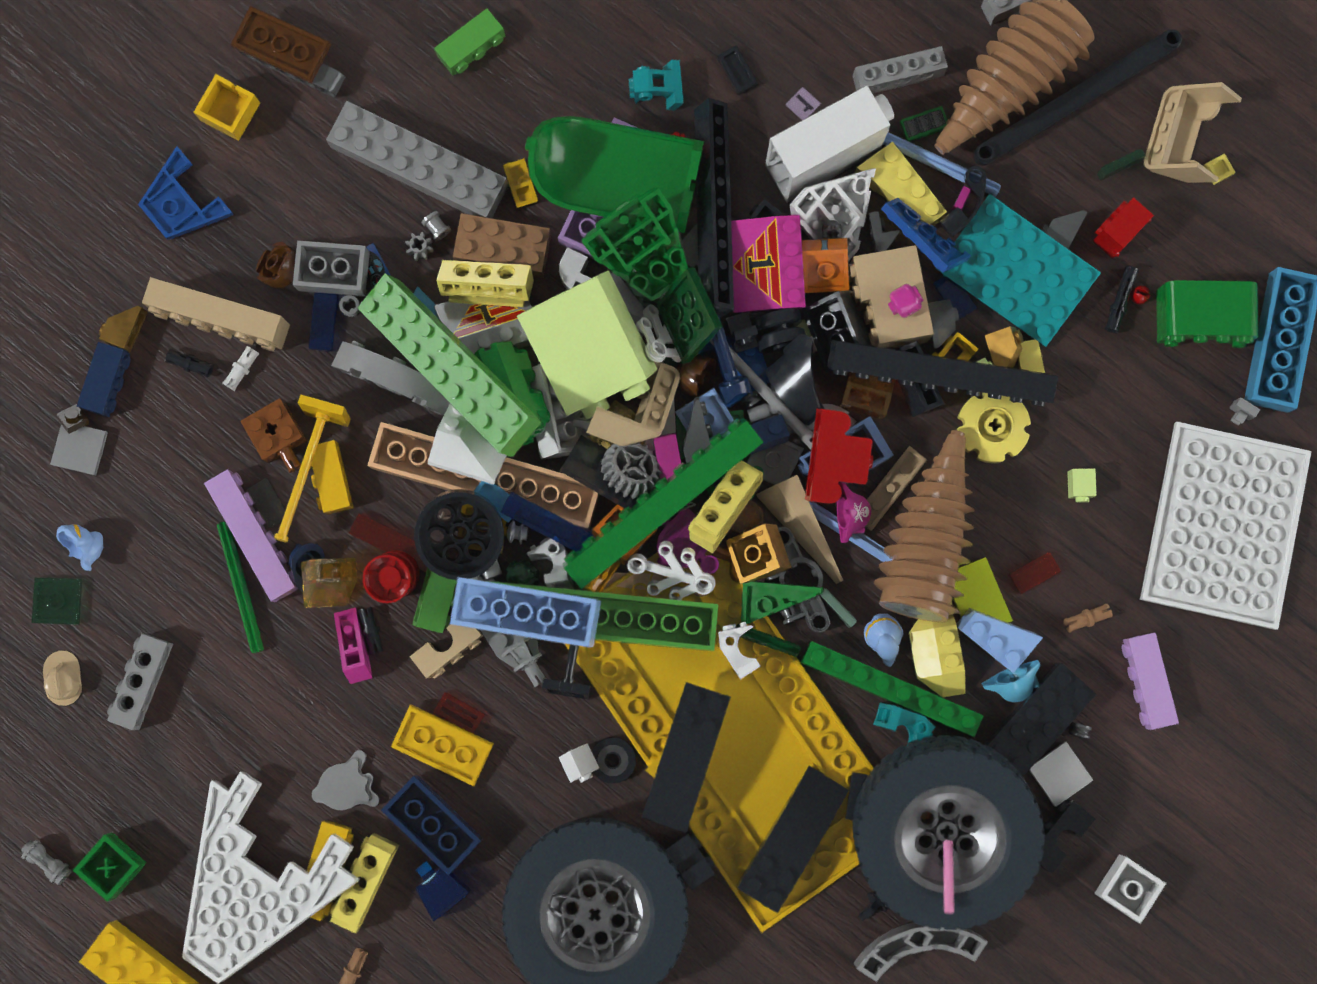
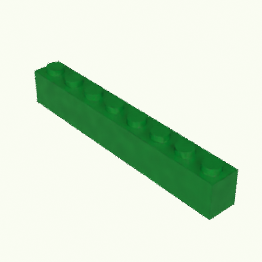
M812 641L809 642L801 661L806 666L970 737H975L983 715Z

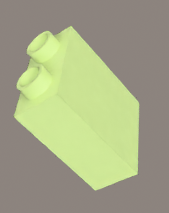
M609 270L517 315L567 416L581 410L585 419L593 417L597 407L605 410L609 409L610 405L606 398L621 391L625 401H628L650 390L646 379L657 370L654 361L650 360L646 355V345Z

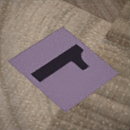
M802 87L785 105L801 120H805L821 103Z

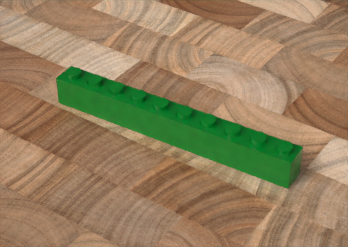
M744 418L732 421L727 426L728 430L721 435L719 433L709 441V446L704 450L700 448L695 451L688 463L679 464L673 470V475L668 479L664 477L659 480L652 492L643 493L636 500L638 502L632 508L628 506L618 514L619 518L616 521L606 523L600 529V534L595 538L593 536L589 537L582 543L583 547L579 551L575 552L574 550L564 558L565 562L562 563L564 569L581 589L763 443L762 439Z

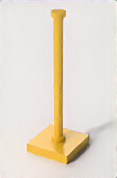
M300 394L298 400L300 408L305 415L314 417L317 420L278 534L275 533L274 539L288 542L287 534L325 422L349 426L351 418L344 406Z

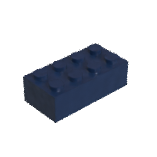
M414 775L381 809L447 875H450L484 839L418 775Z

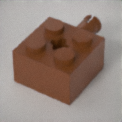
M279 398L240 421L263 461L270 463L281 457L289 473L295 472V468L300 469L301 464L293 449L306 442L307 439L286 402ZM273 427H276L275 435L271 434Z

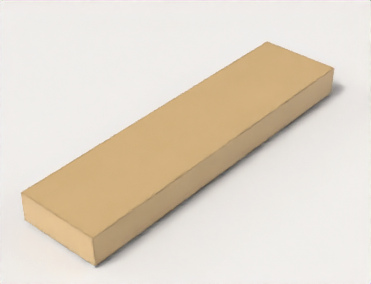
M909 446L868 497L867 501L871 506V518L865 527L870 531L873 530L927 461L926 458Z

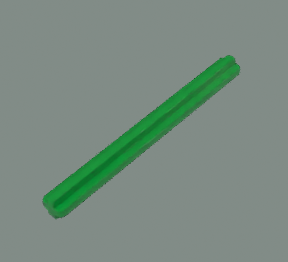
M225 521L217 524V529L251 653H259L264 650L234 536Z

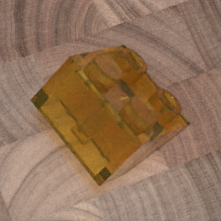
M355 558L313 559L301 562L304 608L347 606L357 582Z

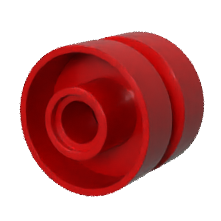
M400 550L385 552L373 558L366 565L363 572L364 588L368 595L378 602H396L416 588L420 577L418 564L406 552Z

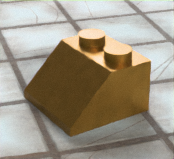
M763 524L726 540L740 584L770 577L792 568L778 527L775 524Z

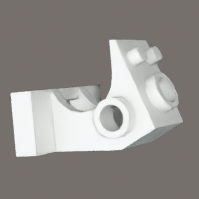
M557 536L545 538L538 547L535 545L530 547L531 551L527 555L531 561L548 559L553 562L551 573L544 574L547 587L575 590L572 578L562 564L565 562L564 558L568 553Z
M746 622L740 623V628H736V624L722 626L723 631L718 632L720 649L740 679L760 667L756 658H747L738 649L739 637L753 628L752 625L747 626ZM727 637L734 639L733 645L729 646L726 644L725 640Z

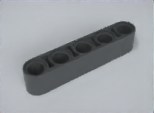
M239 51L251 60L332 97H336L345 79L341 72L322 64L311 84Z

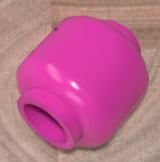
M904 284L890 293L891 302L887 304L894 315L899 314L902 318H907L921 309V302L924 300L915 285Z

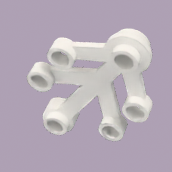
M648 305L643 310L645 317H642L636 323L638 331L644 333L648 343L645 346L647 357L657 363L662 362L665 357H671L675 362H681L676 348H666L665 344H673L665 324L662 327L658 316V309L654 305ZM652 325H653L654 330H655V333H656V335H657V339H656V340H655V337H654L653 332H652V330H651Z
M669 541L661 542L658 551L666 559L670 567L647 561L642 554H633L627 563L628 570L633 574H641L644 570L667 577L660 581L651 580L649 582L647 592L653 596L680 582L689 583V585L683 588L673 587L669 593L670 599L682 600V598L695 592L706 595L711 593L716 585L714 577L701 570L695 560L696 554L692 548H685L681 553V560L688 564L692 574L686 573L672 552L673 544ZM662 547H668L669 551H664ZM688 553V554H690L692 557H691V558H687V557H685L684 554ZM634 560H639L642 563L637 564ZM701 580L708 582V584L701 583ZM651 586H656L658 589L654 590ZM677 592L680 594V596L676 597L673 595V593Z

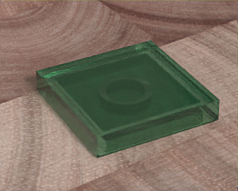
M34 577L31 623L80 625L82 579Z

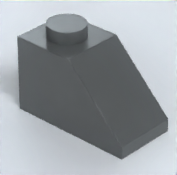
M1082 210L1055 218L1049 225L1044 224L1041 231L1068 249L1087 212Z
M950 299L928 303L934 332L931 342L934 348H939L956 330L955 321L959 320L958 310L956 307L953 308Z

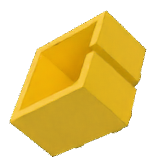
M215 74L194 110V114L200 121L239 141L259 107L260 101L255 94L238 85L235 86L232 82Z

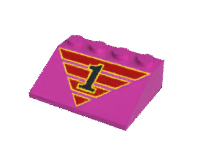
M800 215L731 221L734 289L733 313L778 311L788 308L802 309L806 307Z

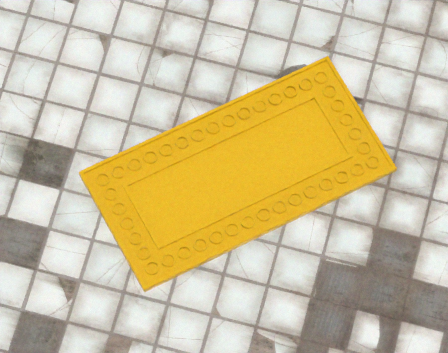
M707 551L705 555H712V553ZM658 552L648 558L647 561L657 563L656 560L659 558ZM717 558L719 562L718 570L711 574L716 581L714 590L703 597L696 596L693 593L682 598V601L718 604L714 651L595 640L593 648L579 646L576 662L645 763L654 753L659 756L664 750L661 745L668 738L686 682L731 697L689 827L761 933H763L860 864L853 837V820L845 819L848 791L825 835L778 914L737 888L738 881L808 766L813 767L848 790L852 772L871 775L870 772L874 768L797 657L739 637L738 649L740 653L747 658H756L760 667L742 679L738 677L720 649L718 632L723 631L722 626L741 623L743 584L736 583L730 578V562ZM690 568L683 569L686 573L692 574ZM644 570V572H642L645 574H651L650 581L652 580V576L656 574L647 570ZM629 571L603 589L602 593L670 599L669 593L673 587L683 588L689 585V583L680 582L664 589L663 592L656 596L650 595L647 592V586L644 583H636L632 588L616 587L633 575ZM638 585H642L646 588V590L634 588ZM677 592L673 593V595L676 597L680 596V594ZM768 616L746 624L747 626L752 625L755 630L784 640ZM727 637L725 642L731 646L734 644V639ZM564 643L569 650L570 644Z

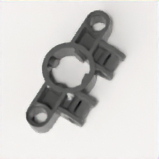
M778 528L779 533L783 532L788 536V542L784 544L792 567L791 569L798 567L799 563L812 568L813 578H817L816 587H822L823 575L819 566L814 561L802 557L795 538L788 528ZM786 570L766 577L764 581L769 582L778 578V583L787 584V582H784ZM820 595L780 611L784 619L782 621L784 625L803 616L810 630L815 633L824 632L830 625V619ZM815 616H821L824 619L825 625L823 628L818 629L814 627L813 619Z

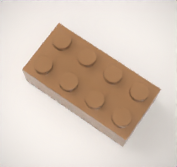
M461 213L453 259L468 262L531 265L533 277L544 278L551 231L550 228Z

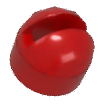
M1137 286L1132 290L1131 300L1135 304L1141 305L1149 300L1150 291L1146 286ZM1137 290L1140 291V292H1142V293H1145L1146 296H1144V295H1142V294H1139V293H1136Z

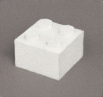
M1119 854L1094 894L1134 921L1141 923L1166 883L1129 858Z

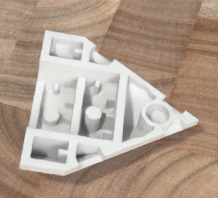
M875 168L806 187L790 204L791 215H800L801 229L811 240L824 239L822 238V225L829 220L838 221L842 226L841 238H847L848 262L859 250L860 241L858 239L860 229L864 227L871 194L869 187L871 177L875 175ZM834 228L831 231L828 230L827 233L832 234L833 231L837 232V230Z

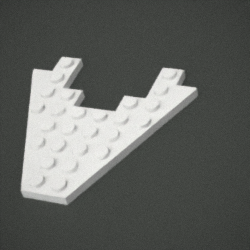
M246 772L239 773L230 789L217 780L210 782L182 954L183 959L218 984L224 982L359 880V878L342 867L354 846L336 834H331L310 872L295 862H289L279 880L245 857L257 836L239 823L262 783Z

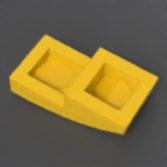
M525 159L504 164L503 167L516 207L537 202L538 199Z

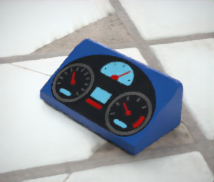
M372 243L366 247L370 252L367 279L371 287L374 288L385 273L390 276L391 274L376 246Z

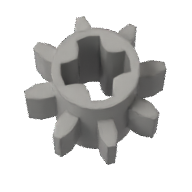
M421 232L420 236H415L412 233V239L405 241L406 245L410 247L406 251L407 254L412 255L414 253L415 261H418L419 257H424L427 260L426 255L434 251L428 246L432 243L431 238L425 240L423 232ZM418 243L423 247L421 250H418L416 246Z

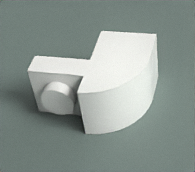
M568 247L559 264L561 281L567 290L591 279L583 275L588 264V257Z

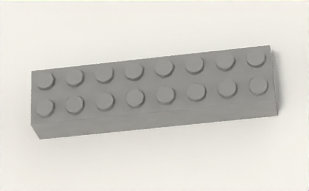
M346 101L326 139L332 149L468 215L492 218L509 186L506 177Z

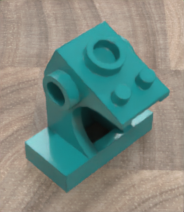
M680 60L669 61L663 67V70L650 69L648 66H641L633 70V78L629 79L630 98H634L635 103H637L639 100L649 101L652 99V96H662L666 99L667 110H676L683 104ZM653 79L663 80L664 87H653Z
M884 703L879 704L873 724L896 731L897 726L904 725L909 733L908 743L917 739L922 741V738L931 737L933 735L932 731L935 728L925 716Z

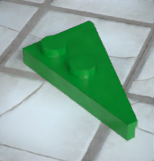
M761 581L744 583L741 623L746 622V624H749L823 593L824 587Z

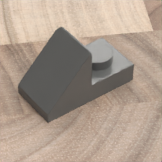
M879 211L871 212L867 220L873 252L887 251L897 238L900 230L883 233L882 231H885L884 219L879 217Z

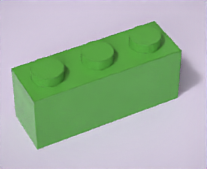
M485 9L434 49L437 57L449 72L455 75L457 72L462 73L468 68V64L473 60L481 59L489 48L498 46L505 37L504 29L491 12Z
M427 567L412 625L443 633V630L447 629L450 622L448 612L449 608L453 607L454 589L458 580L441 577Z

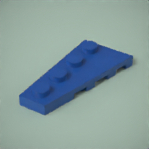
M899 198L886 202L881 208L887 215V218L894 222L902 230V233L914 242L918 250L925 254L933 262V265L943 273L965 263L971 255L966 251L963 253L958 251L954 247L956 243L950 238L944 240L936 233L938 229L932 224L920 221L921 216Z

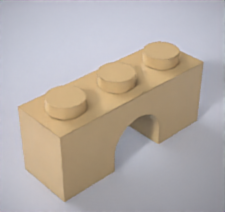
M450 624L447 630L452 635L453 642L447 651L439 652L431 643L427 642L412 654L410 658L426 679L431 677L436 679L445 672L444 667L451 662L454 665L464 657L461 653L468 648L473 650L481 643L480 638L483 635L479 629Z

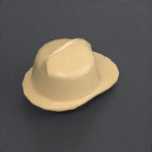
M68 651L52 653L46 659L43 667L44 689L47 697L53 703L67 706L74 703L82 692L80 665L74 654Z

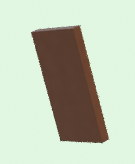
M252 6L249 7L230 44L236 50L311 84L331 47L329 41Z

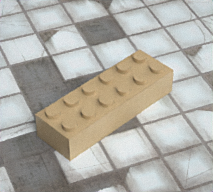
M151 277L142 300V304L148 307V311L158 318L167 320L170 317L176 320V323L189 326V323L197 326V329L209 333L212 329L222 337L231 339L234 336L240 339L239 341L249 345H253V342L261 345V348L269 351H274L275 348L282 350L290 324L280 315Z

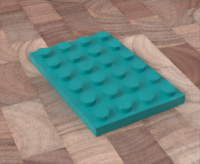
M991 194L988 195L974 218L955 241L954 247L961 253L964 251L971 255L965 263L944 273L937 269L1045 347L1101 274L1097 269Z

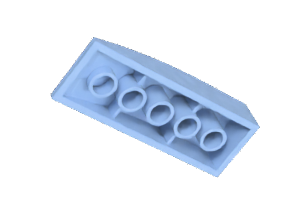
M458 577L450 624L593 648L601 601Z

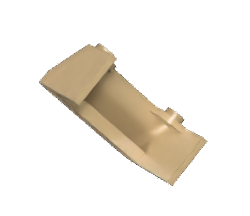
M1222 82L1170 87L1162 97L1144 158V166L1154 173L1187 183L1218 182L1219 178L1203 167L1199 162L1190 159L1201 122L1216 117L1222 103L1241 102L1242 98Z
M654 362L657 370L646 379L650 390L637 396L641 401L635 420L633 421L597 407L586 433L620 446H628L659 437L668 418L679 383L680 373L670 365Z

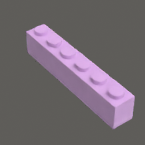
M227 469L206 481L204 485L270 601L277 602L298 590L292 570L289 571L285 564L288 562L285 554L281 550L278 552L274 545L277 542L274 539V535L271 531H266L263 525L266 522L262 514L254 510L252 506L254 504L253 498L249 492L245 493L241 485L244 483L237 472L233 473Z

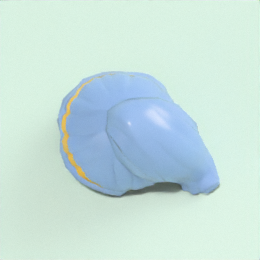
M75 524L58 527L56 537L69 550V557L80 559L82 569L91 571V565L100 557L103 550L102 534L96 531L89 532L86 528Z
M876 614L864 628L865 641L869 647L878 653L883 663L887 667H891L899 651L903 629L898 621L889 614Z

